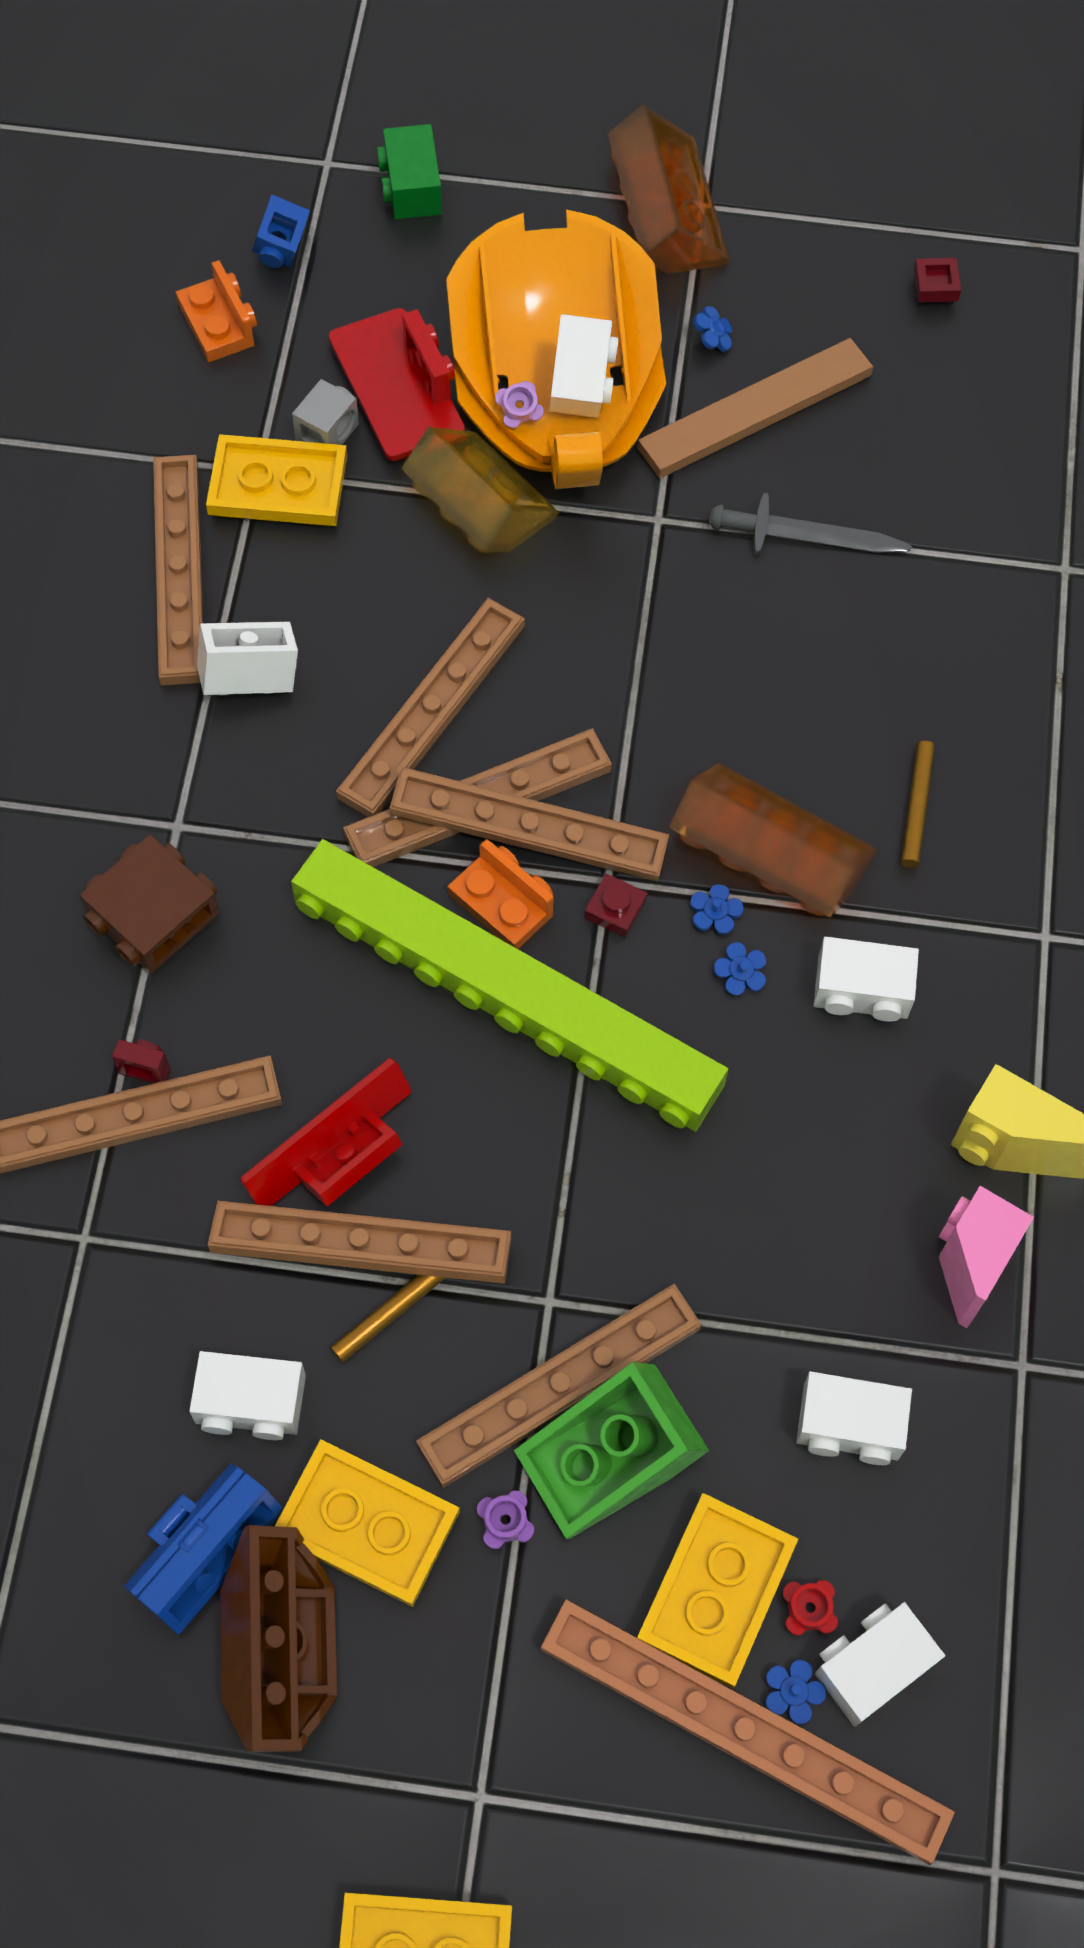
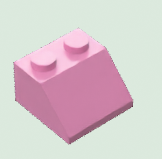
M979 1186L972 1200L964 1196L960 1198L939 1235V1238L947 1242L939 1255L940 1264L957 1321L965 1328H968L986 1301L1034 1218L982 1186Z

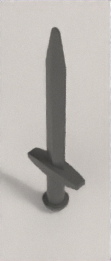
M763 493L757 514L723 509L724 505L720 504L714 506L708 516L710 525L716 530H719L720 526L753 531L754 555L760 554L765 535L875 553L907 552L912 548L907 542L879 532L769 515L768 493Z

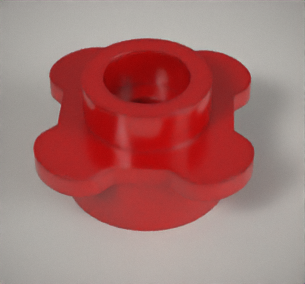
M820 1580L816 1584L808 1583L801 1586L798 1582H790L785 1586L782 1596L788 1603L789 1617L785 1621V1626L791 1634L800 1636L809 1630H819L823 1634H830L836 1629L838 1619L833 1614L834 1605L832 1599L835 1595V1590L831 1583ZM812 1603L815 1606V1611L812 1613L807 1612L805 1605Z

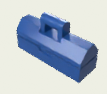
M230 1463L196 1504L182 1493L148 1531L147 1535L159 1546L123 1587L179 1635L223 1584L244 1527L248 1525L272 1526L280 1517L283 1508L265 1487L242 1469Z

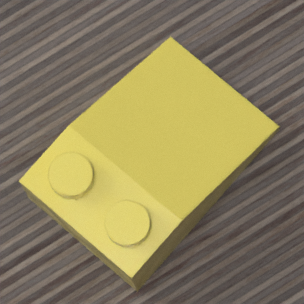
M995 1064L969 1107L950 1145L958 1149L959 1154L968 1162L978 1166L986 1165L993 1170L1084 1179V1114Z

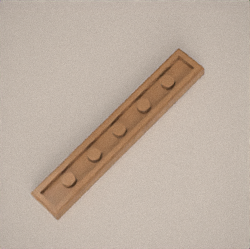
M848 338L638 439L637 449L660 479L870 377L873 365L854 341Z
M197 456L153 457L159 681L161 686L201 683L197 669L200 624L203 623Z
M487 598L336 790L337 799L367 817L380 813L393 797L401 767L413 770L416 768L525 627V618Z
M592 728L463 779L460 782L540 801L610 773L612 763ZM390 809L343 827L344 836L354 857L372 867L460 833L455 830L389 814Z
M405 767L400 769L389 811L391 815L656 882L660 876L669 834Z
M271 1055L0 1120V1174L282 1105V1100Z
M217 1200L208 1248L210 1253L505 1284L512 1235L511 1231Z
M673 1284L416 1441V1444L442 1488H445L557 1419L630 1363H647L701 1330L702 1324L676 1285Z

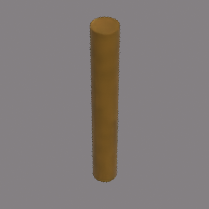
M919 741L916 747L901 856V865L906 868H916L920 862L935 744L930 741Z
M417 1275L330 1347L331 1351L343 1363L443 1281L445 1277Z

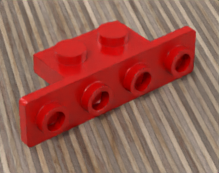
M392 1058L387 1059L246 1172L240 1181L254 1204L273 1206L298 1184L302 1183L324 1205L329 1206L403 1144L397 1133L380 1119L411 1093V1088L399 1064Z

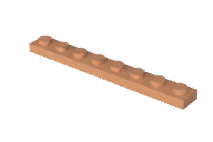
M567 1599L565 1600L541 1646L542 1652L928 1865L933 1864L955 1812Z

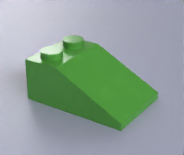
M632 1362L516 1448L514 1452L566 1539H571L669 1481L709 1452V1449L656 1365Z

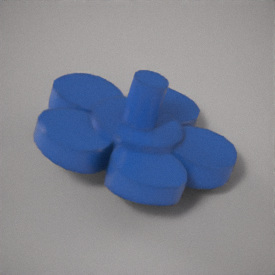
M706 306L702 313L694 317V326L698 331L703 332L701 333V341L708 349H714L717 346L720 351L726 352L732 346V341L729 337V334L732 333V327L726 318L720 319L719 313L715 308Z
M720 884L711 887L709 896L701 891L696 892L690 901L691 908L697 912L693 917V924L698 930L707 931L714 923L716 933L720 935L729 934L734 929V921L732 919H737L743 914V903L736 898L728 900L729 889Z
M739 942L731 943L726 948L725 955L727 958H719L714 963L713 971L716 977L720 979L730 977L724 986L726 992L730 995H741L745 990V985L753 992L759 991L765 985L766 978L763 973L758 971L766 965V957L760 950H753L745 957V946Z
M803 1660L792 1662L789 1667V1675L782 1666H774L766 1674L767 1685L774 1690H778L766 1697L765 1705L767 1709L777 1715H782L789 1706L788 1716L794 1724H804L811 1719L812 1710L807 1703L819 1705L826 1697V1690L821 1682L811 1681L806 1684L811 1678L813 1670L808 1662Z

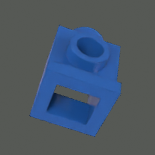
M271 195L252 249L253 253L259 255V260L264 265L271 268H280L282 264L287 267L291 266L310 210Z

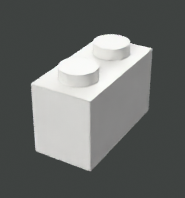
M561 314L549 412L599 418L602 403L610 404L613 378L605 377L607 363H615L618 337L610 336L611 320Z
M290 622L201 623L197 669L203 695L293 692L298 649Z
M824 936L818 955L813 1007L825 1008L828 1013L834 1015H848L852 1012L870 1014L875 1019L881 1021H897L900 1018L908 1019L915 1001L919 949Z
M200 1351L189 1412L194 1422L202 1425L201 1430L212 1434L229 1435L232 1434L233 1428L253 1430L252 1435L254 1437L265 1440H282L284 1434L297 1435L306 1379L303 1364L296 1361Z
M809 1371L803 1385L796 1444L808 1445L809 1452L821 1456H838L839 1451L860 1454V1461L873 1465H889L891 1460L898 1461L906 1450L912 1389Z
M905 1602L893 1611L885 1603L861 1622L866 1632L850 1643L845 1635H843L819 1654L825 1663L814 1674L854 1728L946 1656Z

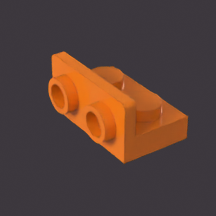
M220 260L211 263L212 279L175 292L177 303L208 363L253 347L252 328L257 327L256 317L251 305L248 302L242 304L239 298L241 297V291L235 275L232 272L226 274Z
M486 839L479 845L480 857L447 886L448 895L497 938L519 949L553 917V892L541 877L537 875L531 877L519 866L518 860L511 851L503 846L497 848Z

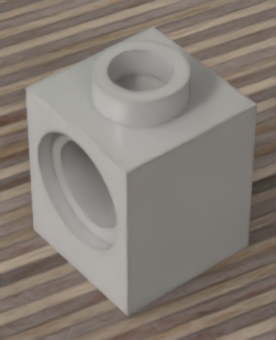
M320 379L292 413L295 440L342 445L359 425L356 397L344 387L334 386Z

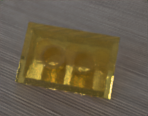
M428 427L401 468L413 480L412 486L423 496L431 498L440 506V514L450 523L460 526L469 535L467 537L468 542L484 553L510 552L553 521L559 514L534 487L476 432Z

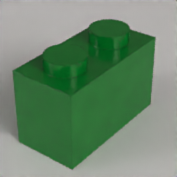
M431 124L383 129L384 146L377 147L378 165L380 172L387 171L388 177L381 178L384 203L392 202L394 219L442 215L441 183Z

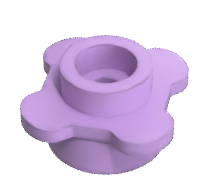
M523 381L516 383L507 389L502 388L496 393L495 402L502 407L505 415L503 423L506 427L516 429L520 423L529 420L537 422L543 417L544 409L537 403L536 388L531 382ZM522 402L524 406L517 408L515 404Z

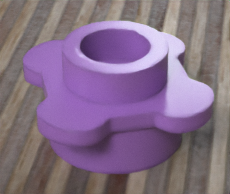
M511 1491L508 1495L498 1496L494 1499L486 1497L479 1502L477 1514L484 1520L486 1532L483 1540L489 1548L499 1549L505 1542L513 1540L525 1543L532 1538L534 1526L527 1520L525 1510L527 1498L522 1492ZM504 1515L509 1516L511 1519L507 1525L502 1524L500 1521Z

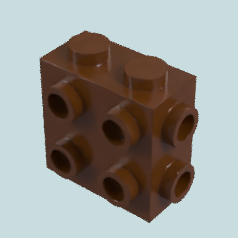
M149 834L140 843L130 845L122 853L119 861L107 872L94 876L85 886L84 891L80 894V898L86 911L82 917L87 925L100 937L107 933L117 943L114 947L118 954L130 966L134 967L139 963L151 975L220 912L215 897L218 891L210 879L201 872L194 875L184 866L186 862L183 856L173 845L166 843L162 846Z

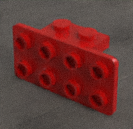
M396 308L330 331V345L388 460L397 461L464 436L465 426L451 400L450 381L455 379L453 365L448 355L441 356L438 350L439 342L435 329L431 323L425 325L418 309L406 312L402 308Z

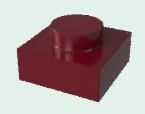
M957 258L916 259L914 278L918 302L959 301L961 284Z
M606 873L585 909L584 918L626 938L647 901L648 893Z
M140 1039L135 1040L134 1043L118 1040L112 1058L120 1075L151 1084L168 1079L171 1069L165 1052H162L159 1046Z

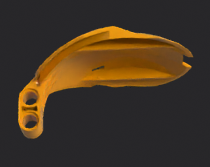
M567 209V228L525 231L524 213L494 224L467 246L456 260L446 279L458 404L483 435L515 464L530 470L551 472L555 489L599 486L603 467L615 463L626 456L634 446L666 387L661 351L662 332L655 263L643 248L623 230L596 216ZM561 314L611 320L610 336L618 337L615 363H607L605 377L611 378L610 370L621 367L623 385H613L610 404L602 403L599 418L549 412ZM498 377H506L508 379V387L523 381L531 382L536 388L537 403L544 409L543 417L537 422L529 420L520 423L516 429L506 427L503 423L505 415L502 407L495 402L496 393L499 391L498 383L500 379ZM522 402L515 404L517 408L524 406Z

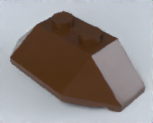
M258 1525L244 1527L220 1590L221 1702L247 1752L302 1751L309 1740L308 1737L322 1721L337 1698L335 1589L317 1558L303 1543L304 1538L297 1527Z

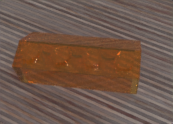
M642 104L608 133L612 148L611 158L618 170L621 181L619 187L626 199L629 210L628 220L634 229L637 243L652 259L655 266L668 274L725 265L730 261L694 137Z
M721 763L691 779L669 826L672 830L680 833L679 837L684 843L698 849L707 848L719 855V860L727 867L737 871L746 870L760 878L759 882L765 888L776 893H788L800 900L799 904L802 908L818 916L825 914L831 917L843 906L878 850Z

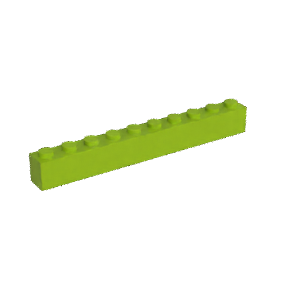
M324 839L320 841L291 881L296 906L307 916L313 919L322 917L334 924L336 930L347 939L354 942L360 939L373 946L375 952L385 961L392 964L400 962L413 969L415 975L425 984L432 987L440 985L454 993L455 998L462 1005L472 1010L481 1008L488 1012L507 1031L512 1033L521 1031L535 1039L536 1045L547 1054L558 1057L561 1054L575 1062L576 1067L587 1077L594 1080L602 1078L618 1087L619 1093L627 1100L636 1104L644 1102L659 1111L660 1116L666 1122L677 1128H684L686 1126L696 1132L725 1087L729 1068Z

